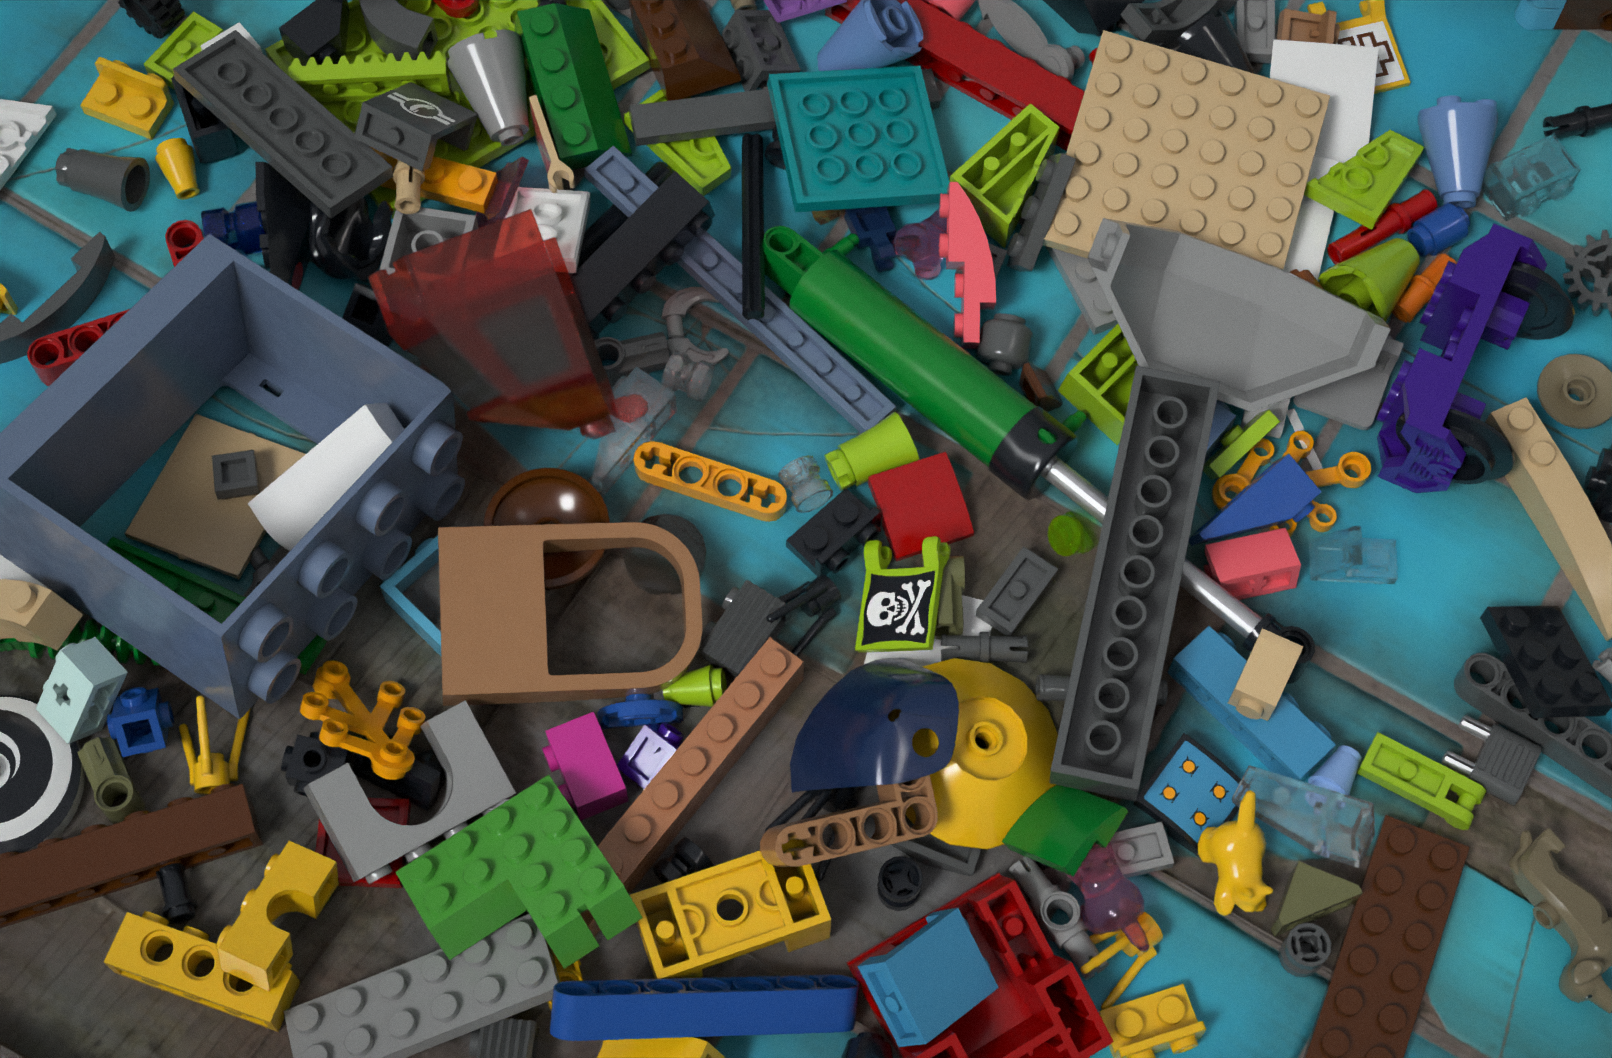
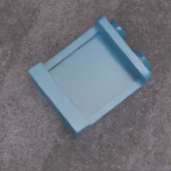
M959 908L932 912L926 917L927 925L889 953L869 957L857 966L898 1047L929 1043L999 988L991 973L990 965L982 956L971 934L970 926L962 916Z

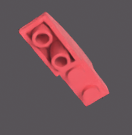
M949 182L947 194H940L939 217L947 218V233L939 234V258H946V269L962 270V274L955 273L954 298H962L961 313H954V338H961V348L977 349L980 343V310H994L996 305V280L993 259L987 236L970 199L958 182Z

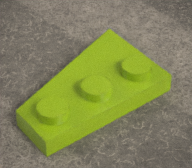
M659 90L640 104L667 100L662 90ZM628 111L624 114V124L633 132ZM715 136L647 145L673 171H676L703 196L731 177L732 167Z
M1388 130L1360 148L1356 156L1345 163L1338 162L1320 179L1314 178L1307 182L1304 196L1372 230L1420 159L1425 147L1392 130Z

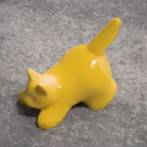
M1251 790L1245 793L1240 802L1237 820L1227 821L1218 827H1207L1201 833L1197 844L1198 855L1205 863L1216 864L1219 878L1214 894V905L1217 912L1222 916L1231 914L1235 904L1244 912H1262L1267 906L1266 895L1273 893V889L1262 881V858L1265 854L1266 840L1263 830L1255 823L1256 794Z

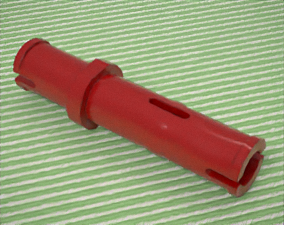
M1424 189L1400 204L1392 203L1386 208L1385 213L1382 214L1372 230L1361 225L1354 231L1330 243L1329 247H1327L1330 259L1336 265L1374 247L1395 233L1403 234L1411 229V224L1437 208L1436 198L1429 190Z

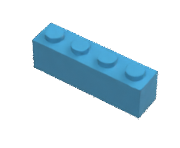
M1208 626L1173 658L1168 674L1293 792L1329 757L1336 744L1331 740L1332 738L1328 730L1319 722L1309 720L1299 710L1300 708L1296 700L1287 692H1282L1268 721L1261 718H1247L1240 714L1235 706L1228 704L1246 660L1236 651L1235 644L1227 635L1221 632L1217 633Z

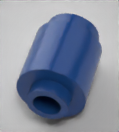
M1446 203L1416 220L1413 227L1407 232L1408 240L1420 256L1425 257L1429 254L1435 256L1468 236L1470 220L1467 213L1460 206L1455 207L1451 203Z

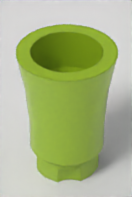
M895 411L865 432L839 444L838 449L824 455L831 476L840 491L854 484L859 486L868 482V476L920 460L908 429Z

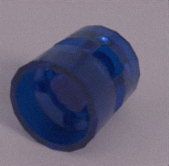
M256 201L236 204L232 212H228L224 207L201 212L205 237L211 234L237 252L243 251L247 256L262 253L259 235L265 233L261 212L257 211Z

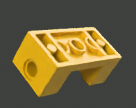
M789 840L787 843L782 844V851L785 853V850L789 848L804 846L802 840ZM761 851L630 895L643 917L636 924L655 979L703 978L702 969L781 941L785 942L787 951L791 952L830 938L831 917L812 865L807 864L798 867L773 866L763 858ZM726 899L739 901L744 908L742 915L732 921L721 918L717 908L722 901Z

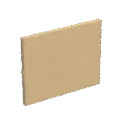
M195 414L127 528L125 535L127 538L175 555L180 560L191 561L239 580L250 562L253 551L263 539L266 530L248 505L258 494L217 499L214 487L212 455L254 450L257 461L259 491L262 492L306 454L258 437L254 433H247Z

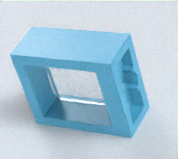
M438 536L422 542L417 548L415 556L403 566L401 565L391 577L383 580L380 589L385 602L441 656Z

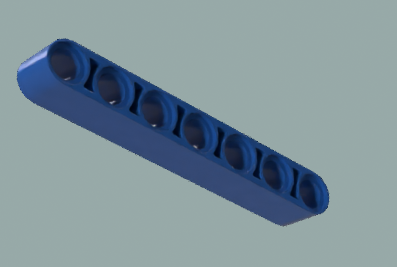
M834 974L564 981L553 986L550 1034L555 1038L566 1041L848 1032L855 1028L860 984L855 978Z

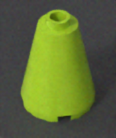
M1394 238L1329 267L1318 279H1320L1319 283L1326 291L1382 318L1386 322L1420 265V258L1417 250L1411 243L1404 239Z

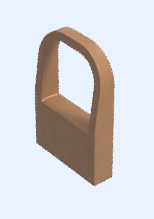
M641 522L438 527L443 706H456L465 700L468 705L563 702L620 698L643 693L653 694L666 689L678 681L694 661L702 637L699 572L695 560L687 547L667 530ZM640 547L661 554L673 565L681 582L684 621L683 644L673 659L662 667L647 672L550 675L548 673L543 553Z

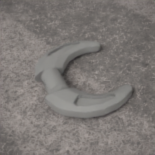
M689 287L676 292L664 304L661 319L666 320L668 340L666 341L670 355L687 366L698 368L714 366L723 361L729 353L727 348L717 351H704L697 348L688 338H684L682 318L686 316L689 309L695 304L704 301L719 303L704 287Z

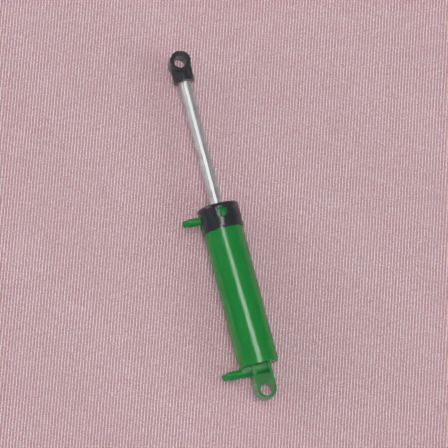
M774 226L766 231L763 240L765 275L791 295L790 309L985 464L991 473L1021 497L1031 500L1052 484L1103 524L1108 496L1067 465L1077 447L1078 437L1074 433L1081 428L1087 419L1083 411H1076L1060 423L1040 406L1037 407L845 257L859 243V237L856 234L851 233L847 237H843L831 248L821 252L789 227ZM1185 558L1180 586L1243 635L1246 640L1242 647L1250 652L1262 628L1303 646L1287 684L1297 681L1315 653L1313 638L1299 627L1282 626L1270 613L1261 618Z

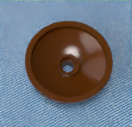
M539 468L513 477L495 493L487 507L483 526L610 523V519L602 496L586 479L563 469ZM606 549L543 553L545 590L570 586L586 577L599 564Z

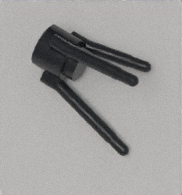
M821 574L813 581H807L797 589L778 597V599L786 604L769 614L766 620L772 623L799 607L809 617L818 615V619L791 651V653L798 657L823 626L837 616L833 607L841 602V594L833 581L828 576Z
M859 787L807 790L765 829V832L774 826L785 824L813 798L815 802L801 820L816 816L822 808L831 813L836 812L838 809L842 811L855 808L858 802L852 796ZM832 831L829 841L827 843L828 848L834 842V831ZM832 859L820 861L815 875L817 881L823 880Z

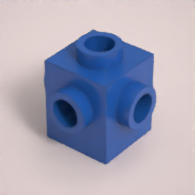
M137 687L129 689L116 697L112 713L107 714V725L112 740L117 739L122 757L166 748L169 727H174V715L170 702H162L159 688L146 690L145 688Z

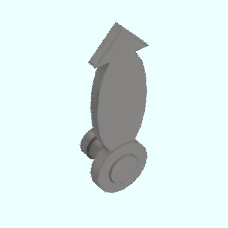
M978 0L983 20L990 18L998 33L1019 54L1033 59L1040 67L1056 76H1063L1069 81L1073 78L1074 70L1083 66L1085 56L1078 46L1073 45L1064 49L1060 45L1048 44L1044 33L1037 23L1015 2L1011 0Z

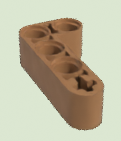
M930 775L903 782L902 784L876 785L880 802L774 826L768 829L762 836L760 841L761 854L773 866L798 867L924 837L933 831L938 821V812ZM909 806L914 809L916 814V821L911 828L905 820V813ZM869 815L875 822V832L871 838L866 835L864 830V823ZM827 825H830L835 833L834 842L829 848L822 839V833ZM788 840H802L804 846L789 848L785 850V853L782 851V844L787 843Z

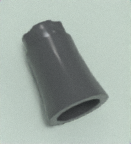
M67 148L64 153H60L55 166L57 173L56 181L59 185L70 187L72 191L110 202L129 212L135 211L140 207L149 187V166L147 161L141 157H122L97 153L86 149L76 150Z

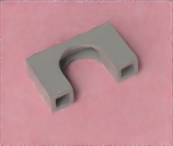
M466 700L427 720L420 726L437 756L446 778L444 801L438 812L429 821L418 825H400L382 817L370 804L349 763L318 778L303 788L353 882L365 877L368 884L373 883L392 872L389 865L390 862L403 855L408 863L431 850L428 841L441 834H444L446 839L450 838L469 825L468 819L481 812L483 816L494 810L499 802L516 793Z

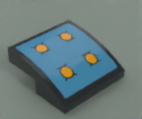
M1183 733L1138 794L1136 802L1134 801L1133 805L1157 822H1162L1163 826L1169 829L1167 833L1169 837L1199 857L1197 844L1201 833L1207 827H1218L1227 821H1232L1239 811L1242 798L1251 789L1222 761Z

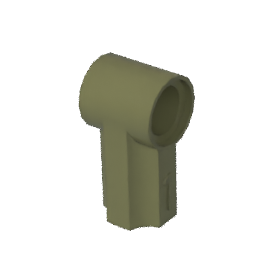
M921 556V567H924L923 556ZM950 556L943 569L935 629L936 639L941 640V634H963L962 593L965 590L964 556Z
M111 736L106 738L97 737L84 743V747L77 753L94 791L95 803L112 824L124 821V818L131 813L144 811V800L136 790L115 739L112 740ZM128 795L124 803L112 807L115 799L119 796Z

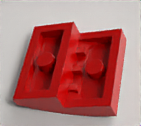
M946 451L868 476V486L877 508L882 512V528L896 562L921 554L922 543L926 537L937 536L941 539L940 543L951 544L974 536L970 516Z

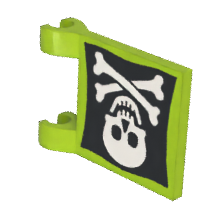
M937 536L926 537L922 543L924 567L887 569L892 558L891 548L882 546V542L879 540H870L865 543L864 560L866 574L855 651L866 653L933 650L943 569L950 557L951 548L949 544L945 542L940 543L941 539Z

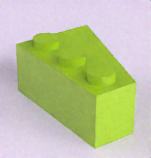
M1031 103L950 175V182H958L970 199L980 218L984 231L1004 248L1021 218L1027 199L1033 195L1039 183L1036 181V175L1041 163L1045 159H1049L1055 152L1059 126Z
M1119 324L1067 374L1058 389L1061 395L1078 410L1083 411L1087 418L1116 445L1120 443L1136 366H1139Z

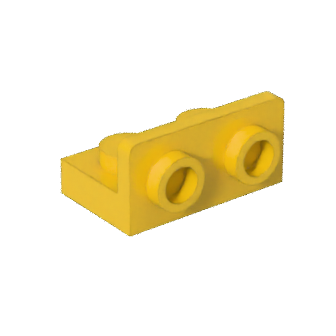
M98 57L95 66L99 77L80 105L84 114L152 140L174 106L167 83L156 74L147 73L146 75L135 71L122 61L113 60L112 62Z
M1184 984L1099 1011L1114 1041L1108 1045L1113 1058H1156L1155 1053L1170 1048L1173 1054H1180L1199 1045L1197 1040L1207 1030L1203 1021L1198 1022Z

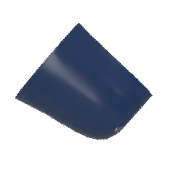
M904 658L878 659L851 670L828 690L813 708L797 735L790 761L792 793L807 790L903 783L933 774L946 767L951 760L955 747L959 714L957 693L952 683L942 675L918 666ZM894 709H900L899 717L894 722L889 721V713ZM922 728L931 729L938 737V749L929 757L918 755L912 746L914 734Z

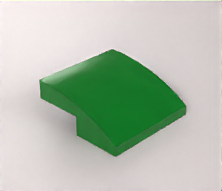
M1056 785L1029 806L1011 827L1002 842L1013 852L1074 877L1094 844L1104 848L1107 847L1127 815L1128 810L1124 806L1085 791Z

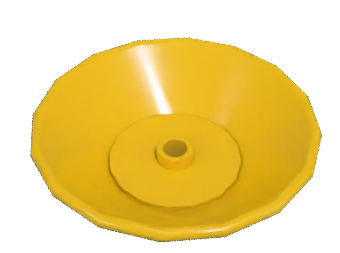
M952 658L922 666L947 678L955 688L959 702L957 734L951 760L946 767L930 774L938 812L936 827L930 834L954 846L988 850L1005 845L1002 840L1019 817L1041 795L1056 786V784L1049 783L1050 770L1058 737L1050 712L1041 701H1037L1036 695L1023 681L991 663ZM892 710L888 715L889 721L894 722L899 717L901 710ZM922 728L914 734L912 746L914 751L920 756L929 757L938 749V737L931 729ZM975 738L982 739L986 744V749L978 747ZM909 806L905 815L914 824L916 814L914 809Z

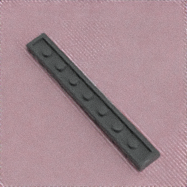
M924 69L922 74L931 109L939 108L941 100L932 69ZM768 89L629 106V116L636 146L774 129L776 126Z

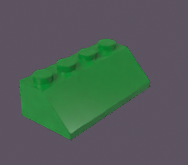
M553 3L517 11L514 29L521 36L524 49V64L533 95H537L559 160L570 167L571 170L587 167L612 146L617 148L625 157L632 156L590 10Z

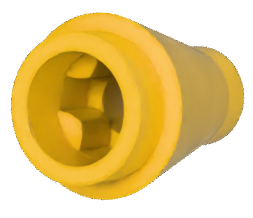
M172 138L160 143L156 147L157 155L155 161L174 189L177 199L186 200L198 195L200 190L197 184L193 147L188 145L187 141L183 138Z

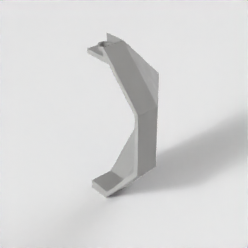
M1103 218L1088 254V260L1139 366L1220 381L1217 400L1250 412L1374 368L1391 330L1382 318L1290 272L1176 230Z

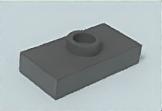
M1023 546L977 608L975 616L1005 636H1013L1057 576L1058 568Z

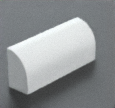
M387 403L365 404L253 498L248 505L266 532L278 544L291 551L404 430L403 426Z

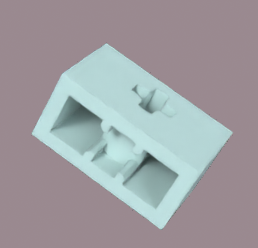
M96 637L78 644L70 643L58 652L55 658L56 663L49 679L43 685V693L36 707V710L67 744L102 730L107 714L110 713L114 700H116L128 673Z

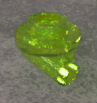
M1072 511L1056 516L1050 522L1048 540L1052 549L1061 556H1071L1077 553L1085 554L1095 547L1094 542Z

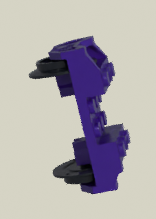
M1493 223L1488 234L1463 249L1456 264L1448 261L1419 322L1426 326L1420 341L1443 351L1440 356H1437L1419 348L1412 363L1404 360L1376 420L1383 423L1377 436L1382 465L1378 474L1379 478L1414 493L1447 491L1451 482L1478 484L1486 480L1498 479L1511 471L1515 461L1511 445L1497 430L1480 420L1486 404L1457 391L1480 339L1508 350L1515 337L1534 340L1551 339L1561 336L1571 328L1575 318L1574 306L1556 280L1544 272L1547 263L1533 239Z

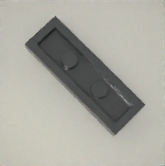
M1060 153L1051 155L1049 159H1045L1041 163L1036 175V181L1039 182L1034 196H1030L1027 199L1021 217L1025 219L1021 230L1013 235L1007 248V255L1010 256L1007 267L1019 272L1033 270L1045 240L1043 238L1047 235L1075 164V158Z

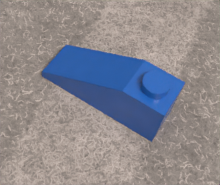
M1287 454L1274 461L1194 532L1189 537L1188 542L1191 546L1276 526L1290 519L1297 523L1315 508L1311 501L1322 491L1291 455Z

